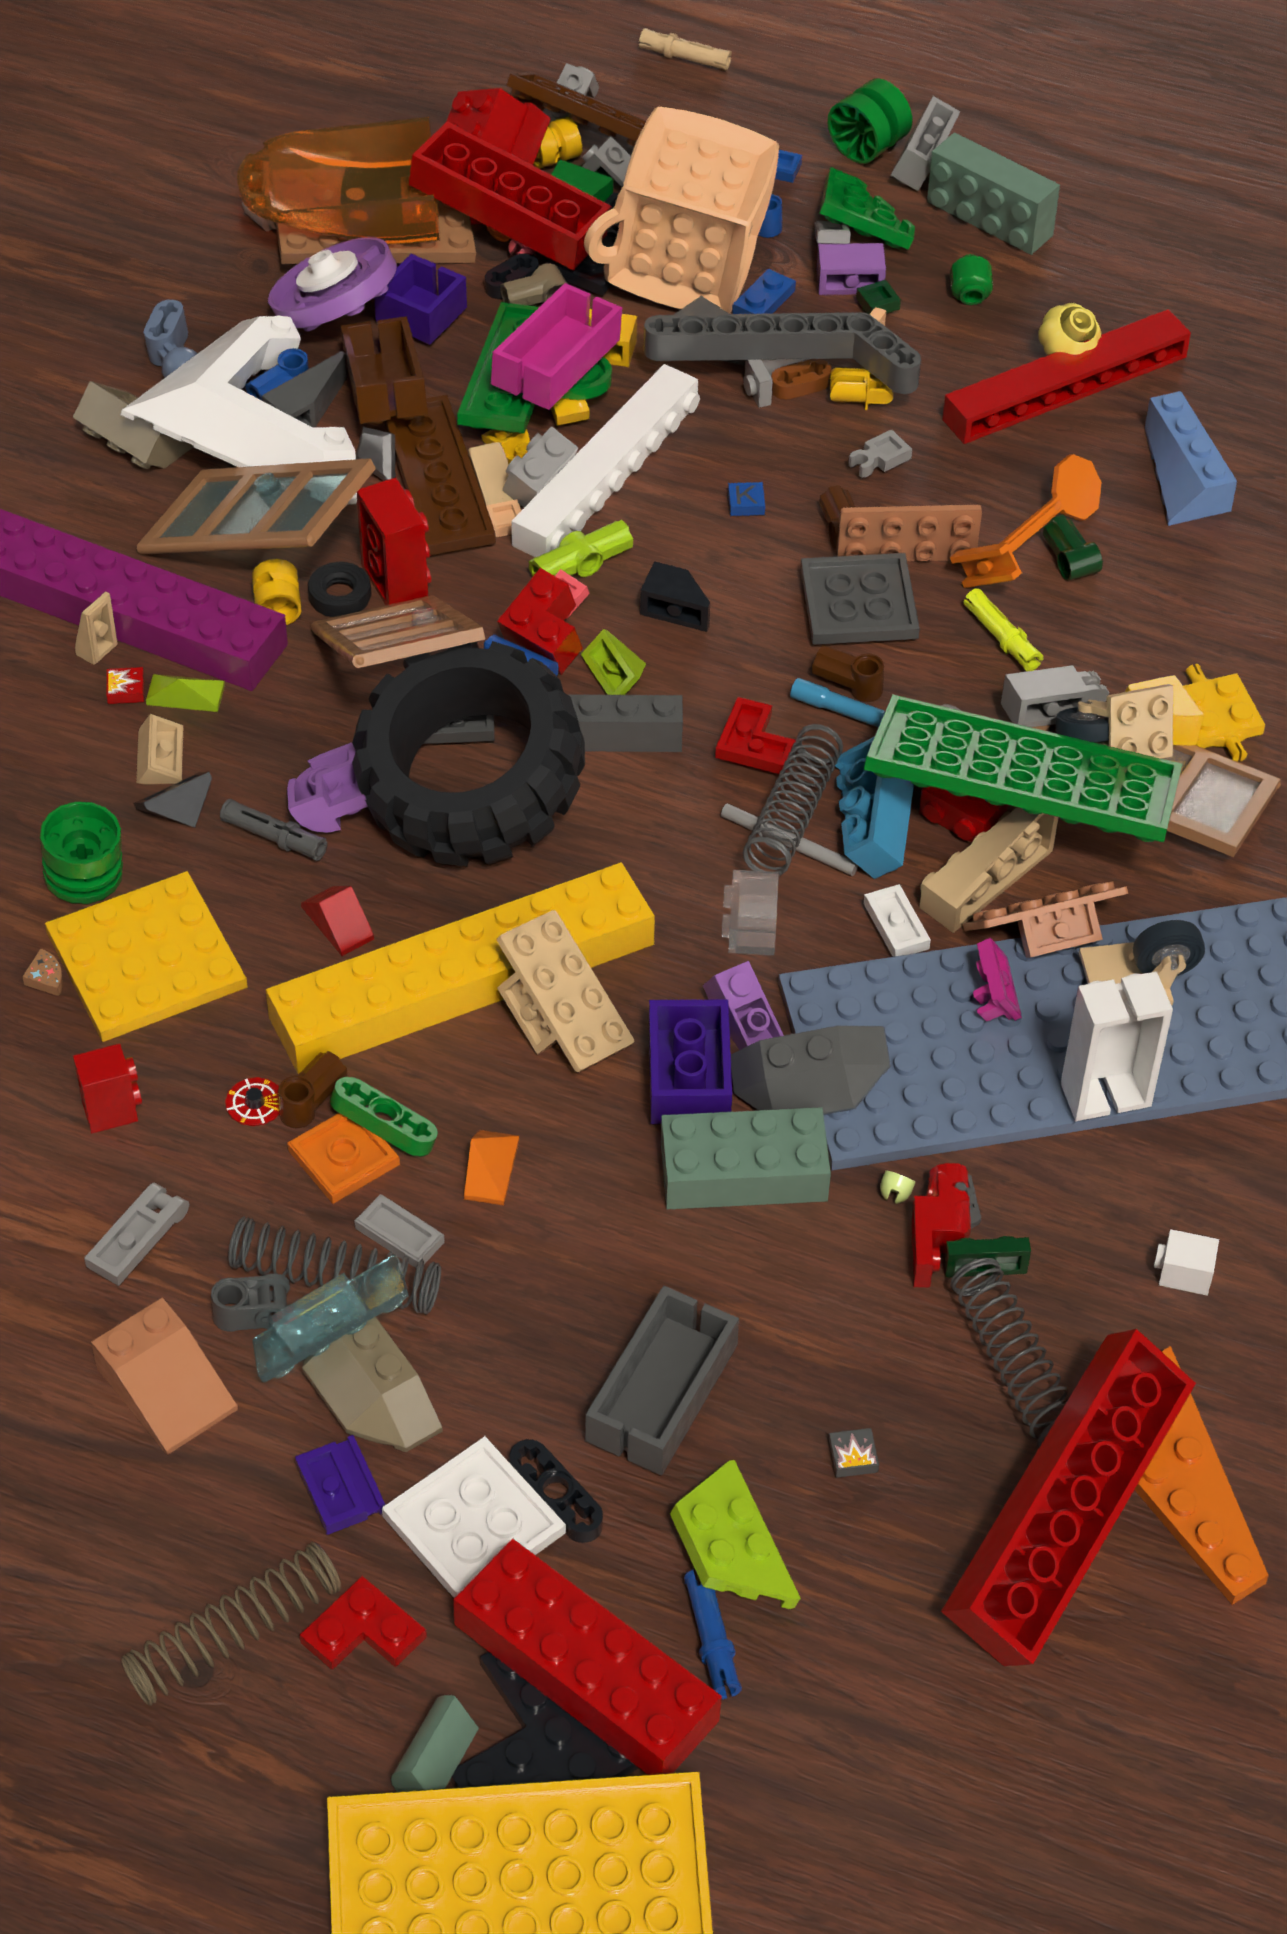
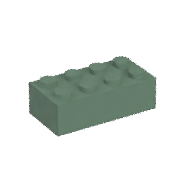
M954 132L932 151L927 202L1032 255L1053 236L1060 184Z
M823 1107L662 1115L661 1152L666 1209L828 1201L831 1171Z

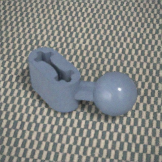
M165 300L158 303L154 307L144 328V337L150 362L154 365L162 366V374L165 378L198 353L190 348L183 347L188 337V328L182 303L177 300Z

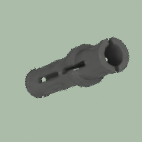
M233 799L226 800L221 808V821L228 822L278 843V847L284 851L294 850L311 857L315 861H319L326 852L327 839L302 830L298 823L293 821L283 822L238 803Z

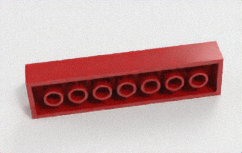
M1138 1329L1108 1334L941 1610L945 1616L1003 1666L1034 1664L1196 1385L1185 1372Z

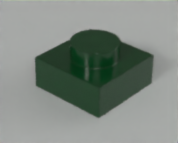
M886 279L859 287L856 291V299L869 315L875 307L886 310V313L900 309L901 299Z

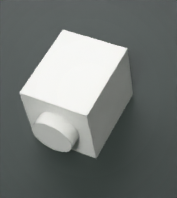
M1170 1229L1167 1244H1158L1154 1268L1161 1269L1159 1286L1208 1296L1215 1268L1219 1239Z

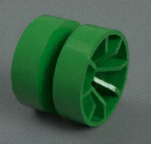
M875 78L869 80L852 94L835 104L828 113L827 123L830 136L840 152L848 159L864 164L871 162L909 134L912 128V112L905 96L894 84L884 79Z

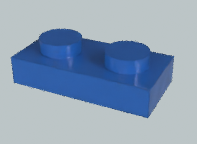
M768 268L733 303L732 314H773L795 292L796 281Z

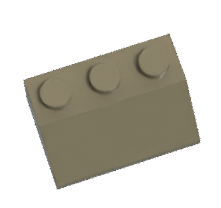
M90 381L73 418L84 424L82 430L96 438L101 439L102 436L108 440L106 444L108 447L123 454L126 452L133 455L131 461L146 469H150L151 465L166 468L194 447V445L183 440H176L154 430L153 423L142 418L131 420L122 416V409L138 398L134 394Z

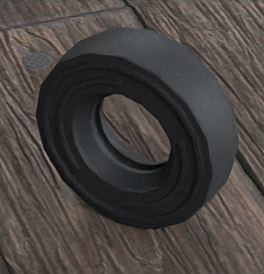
M341 561L325 564L314 571L309 579V601L316 611L328 617H337L362 611L368 605L372 594L370 578L363 568L354 563ZM339 583L348 584L353 588L351 593L344 596L330 595L326 590L329 586Z

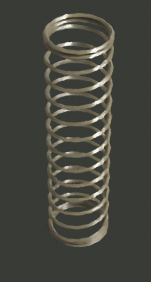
M315 1542L307 1544L306 1552L301 1550L295 1552V1564L290 1560L282 1559L280 1561V1573L275 1569L267 1568L265 1571V1582L260 1578L252 1577L250 1580L251 1592L247 1588L238 1585L235 1589L236 1601L230 1596L222 1595L220 1598L221 1610L215 1605L207 1604L205 1607L206 1619L199 1614L192 1613L190 1616L191 1629L186 1624L177 1622L175 1624L176 1638L170 1633L162 1631L160 1633L161 1648L155 1642L147 1640L144 1644L146 1658L139 1651L133 1649L127 1652L126 1655H122L121 1660L125 1672L141 1699L147 1705L152 1706L153 1703H156L157 1696L147 1674L133 1654H136L152 1672L162 1693L166 1696L169 1693L153 1665L148 1649L149 1644L164 1658L175 1680L183 1687L184 1682L171 1662L166 1650L164 1635L181 1651L195 1677L199 1676L194 1662L183 1646L179 1626L191 1635L209 1667L214 1668V1662L197 1634L194 1617H197L209 1629L220 1652L226 1659H229V1652L212 1625L209 1608H212L220 1615L237 1646L244 1650L245 1645L227 1616L224 1599L230 1601L237 1608L252 1637L259 1641L260 1636L254 1624L243 1610L239 1590L244 1591L253 1600L267 1628L270 1631H274L273 1622L258 1601L254 1581L259 1582L269 1592L278 1613L285 1622H289L288 1613L272 1590L269 1572L274 1573L284 1583L294 1606L300 1613H304V1607L299 1597L286 1579L283 1568L284 1563L290 1565L298 1573L308 1596L318 1605L319 1598L309 1580L301 1571L298 1560L299 1554H302L309 1560L315 1574L329 1595L333 1596L337 1591L339 1592L341 1590L339 1575L325 1551ZM317 1557L320 1559V1561L322 1562L323 1566L325 1567V1569H326V1571H327V1573H328L330 1579L328 1578V1576H327L326 1573L324 1572L323 1568L321 1567V1565H320V1563H319Z

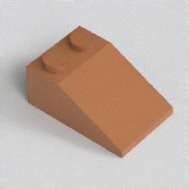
M160 1298L91 1341L97 1370L166 1455H169L238 1410L236 1402L187 1326L163 1298Z

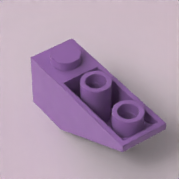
M749 961L714 975L703 985L709 999H728L730 1037L739 1050L759 1040L784 1036Z

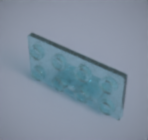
M396 1254L391 1255L351 1280L348 1279L345 1273H342L272 1315L273 1327L253 1339L257 1373L261 1381L265 1383L272 1378L285 1376L293 1369L295 1364L309 1356L320 1355L328 1349L332 1342L345 1334L351 1335L360 1331L367 1321L382 1312L388 1313L398 1308L409 1294L401 1262Z

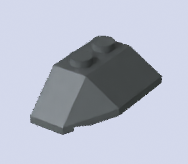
M837 1025L759 1040L731 1054L734 1093L757 1110L823 1107V1115L853 1110L857 1108L880 1077L891 1067L884 1026Z

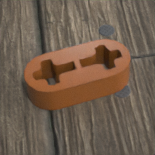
M809 359L780 367L774 370L771 375L773 379L772 394L779 399L788 400L822 391L830 385V372L832 368L823 359Z

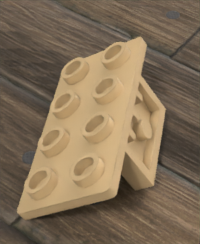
M552 910L501 934L497 938L499 946L515 970V973L497 989L537 1055L548 1050L558 1042L574 1070L580 1072L634 1043V1038L557 911Z

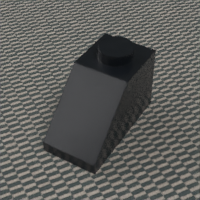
M654 561L641 588L640 615L707 632L710 625V601L687 569Z

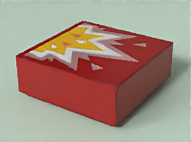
M143 667L107 669L106 696L108 704L144 702Z

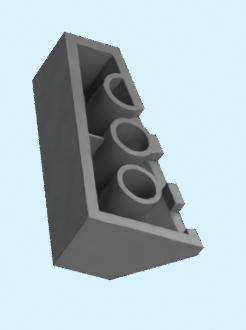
M567 694L571 696L585 741V751L682 752L683 695Z

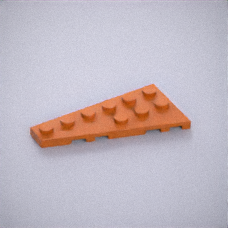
M1171 1346L1163 1350L1162 1352L1180 1368ZM1190 1393L1136 1486L1135 1492L1231 1605L1265 1585L1269 1575Z

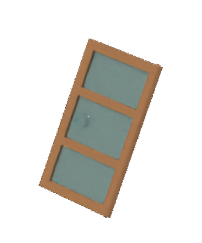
M371 458L201 470L137 544V551L139 554L144 555L311 547L370 477L376 467Z

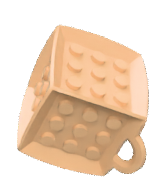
M659 106L654 108L636 141L624 184L614 208L602 214L586 233L584 239L586 252L593 261L604 264L607 282L630 293L678 309L684 308L698 297L703 296L730 314L733 309V303L739 298L754 255L757 236L770 202L778 164L779 144L752 130L718 118ZM619 223L614 246L605 247L602 244L603 234L609 227Z

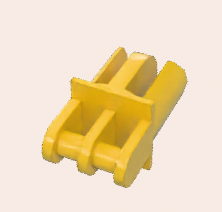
M834 368L830 372V398L834 402L865 403V410H868V404H888L893 400L892 390L866 369Z

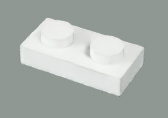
M900 884L865 894L864 905L893 957L915 954L930 949L931 939Z

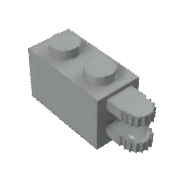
M1071 665L1005 674L1001 705L1012 723L1027 727H1039L1056 724V716L1060 711L1078 707V702L1080 701L1088 704V700L1106 702L1107 695L1110 692L1105 685H1099L1101 679L1097 672H1077L1074 666Z

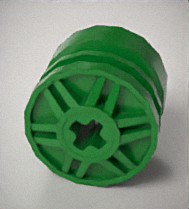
M72 802L61 805L47 815L41 825L40 833L43 878L47 888L58 898L70 903L79 904L100 901L115 892L122 881L123 872L121 827L116 816L106 807L92 802Z

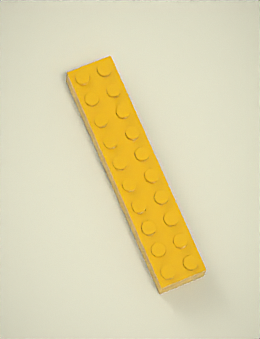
M621 862L267 988L266 998L269 1019L295 1070L299 1074L320 1052L326 1053L330 1051L342 1059L504 1000L497 987L512 976L515 970L499 946L497 938L501 934L552 910L557 911L591 968L654 945L655 916Z

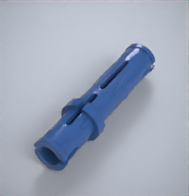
M691 1570L685 1574L684 1582L687 1585L702 1647L699 1650L703 1664L708 1666L713 1690L720 1694L722 1699H727L724 1681H727L731 1696L734 1697L740 1693L742 1687L733 1662V1657L736 1653L733 1642L727 1639L715 1590L703 1587L702 1583L698 1585L694 1571Z

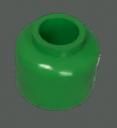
M975 254L965 255L955 261L950 269L952 295L967 305H976L984 301L993 290L992 266L990 262Z

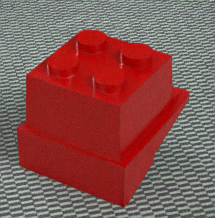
M501 88L458 91L457 96L452 102V108L447 119L451 124L531 165L534 164L551 120L548 115L533 103H521Z

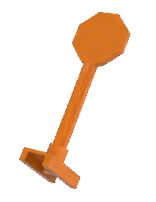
M1074 454L1066 456L1054 467L1052 499L999 544L959 550L950 557L952 564L961 562L967 578L961 582L963 587L968 588L1015 580L1022 572L1013 552L1053 517L1061 512L1065 516L1083 521L1099 508L1102 482L1092 461Z

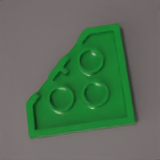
M830 167L825 179L819 214L824 215L825 219L834 224L844 223L854 227V230L861 235H874L881 238L887 245L893 248L903 247L909 250L914 239L915 226L907 219H903L902 222L899 221L897 216L893 214L895 209L882 197H871L866 190L868 185L861 179Z

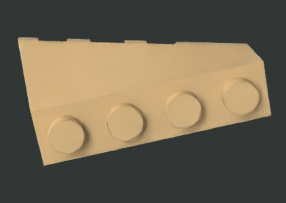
M1019 807L1015 808L1012 812H1005L990 830L979 833L972 844L964 851L954 853L947 864L938 872H931L925 877L920 887L921 899L919 908L954 933L963 926V923L968 922L973 917V913L980 912L1053 852L1058 817L1044 813L1038 815L1030 814Z

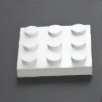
M485 1436L382 1507L383 1518L454 1598L512 1538L536 1555L566 1533V1524Z

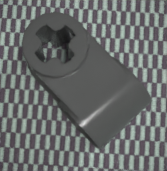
M266 1274L256 1277H228L219 1280L211 1290L214 1324L219 1329L229 1332L260 1328L278 1329L287 1326L293 1318L291 1308L287 1306V1293L290 1290L289 1279L280 1274ZM270 1286L274 1287L273 1291H270ZM233 1303L236 1305L226 1306L225 1304ZM272 1312H275L274 1317L271 1316Z

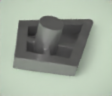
M363 427L356 459L371 458L376 467L373 474L383 481L396 477L395 435Z

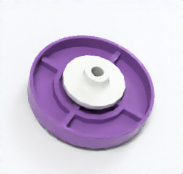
M365 237L341 242L304 259L286 272L271 289L268 303L275 316L291 317L296 328L311 331L321 324L345 314L353 316L361 312L366 302L373 297L384 294L388 290L387 284L393 278L397 264L389 246L382 239Z

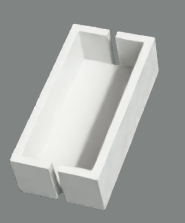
M1157 971L1145 974H1131L1121 978V983L1115 984L1113 979L1103 982L1093 981L1086 985L1078 986L1061 1079V1086L1075 1121L1110 1115L1111 1109L1098 1080L1099 1078L1104 1079L1117 1113L1152 1107L1173 1011Z

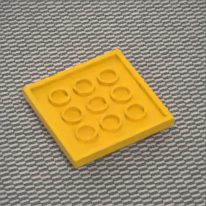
M188 871L45 923L46 933L102 1042L248 988L246 976Z

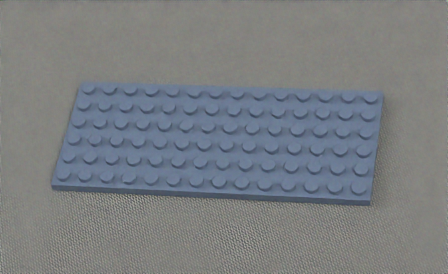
M1287 897L1100 925L1103 940L1030 958L1025 956L1022 938L994 941L1008 958L1022 1018L1016 1021L1013 1018L1009 1020L1005 1015L985 1021L977 1013L978 1008L988 1003L987 1001L980 1004L973 996L974 990L988 984V982L982 979L977 969L976 961L980 960L977 944L779 974L778 985L792 1034L837 1025L884 1026L891 1067L880 1077L856 1109L824 1115L831 1171L1287 1098ZM1184 920L1193 923L1202 934L1205 954L1197 966L1184 974L1176 976L1170 987L1174 1000L1173 1005H1171L1173 1011L1152 1107L1117 1113L1104 1079L1099 1078L1098 1080L1111 1109L1110 1115L1075 1121L1062 1089L1061 1079L1078 986L1088 984L1080 959L1079 949L1131 943L1145 929L1163 921ZM1182 945L1166 946L1163 954L1171 953Z

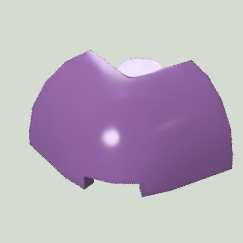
M352 742L308 760L307 762L310 767L301 773L297 779H289L287 787L288 810L300 825L311 831L328 833L341 830V816L346 814L352 815L368 807L365 801L366 796L361 794L357 785L352 765L356 753Z

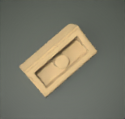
M152 714L147 717L138 732L136 781L138 784H175L182 780L183 725Z

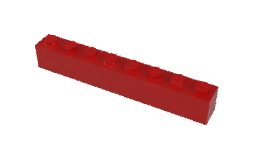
M1169 309L1150 315L1139 321L1102 334L1095 348L1084 351L1081 354L1055 352L946 394L942 420L963 444H967L1187 358L1191 332Z

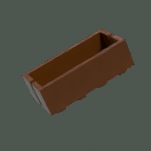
M407 316L377 320L380 354L374 353L370 321L341 325L346 368L360 424H381L385 420H391L390 416H397V419L412 420L421 415H428L424 376Z

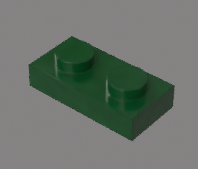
M1003 1236L997 1239L981 1240L961 1238L956 1241H947L944 1257L945 1278L953 1277L961 1267L980 1258L997 1260L1004 1272L1003 1275L1027 1274L1031 1255L1029 1237L1015 1238ZM988 1264L976 1267L962 1277L975 1276L982 1271L995 1268V1265ZM993 1272L987 1273L982 1276H990Z

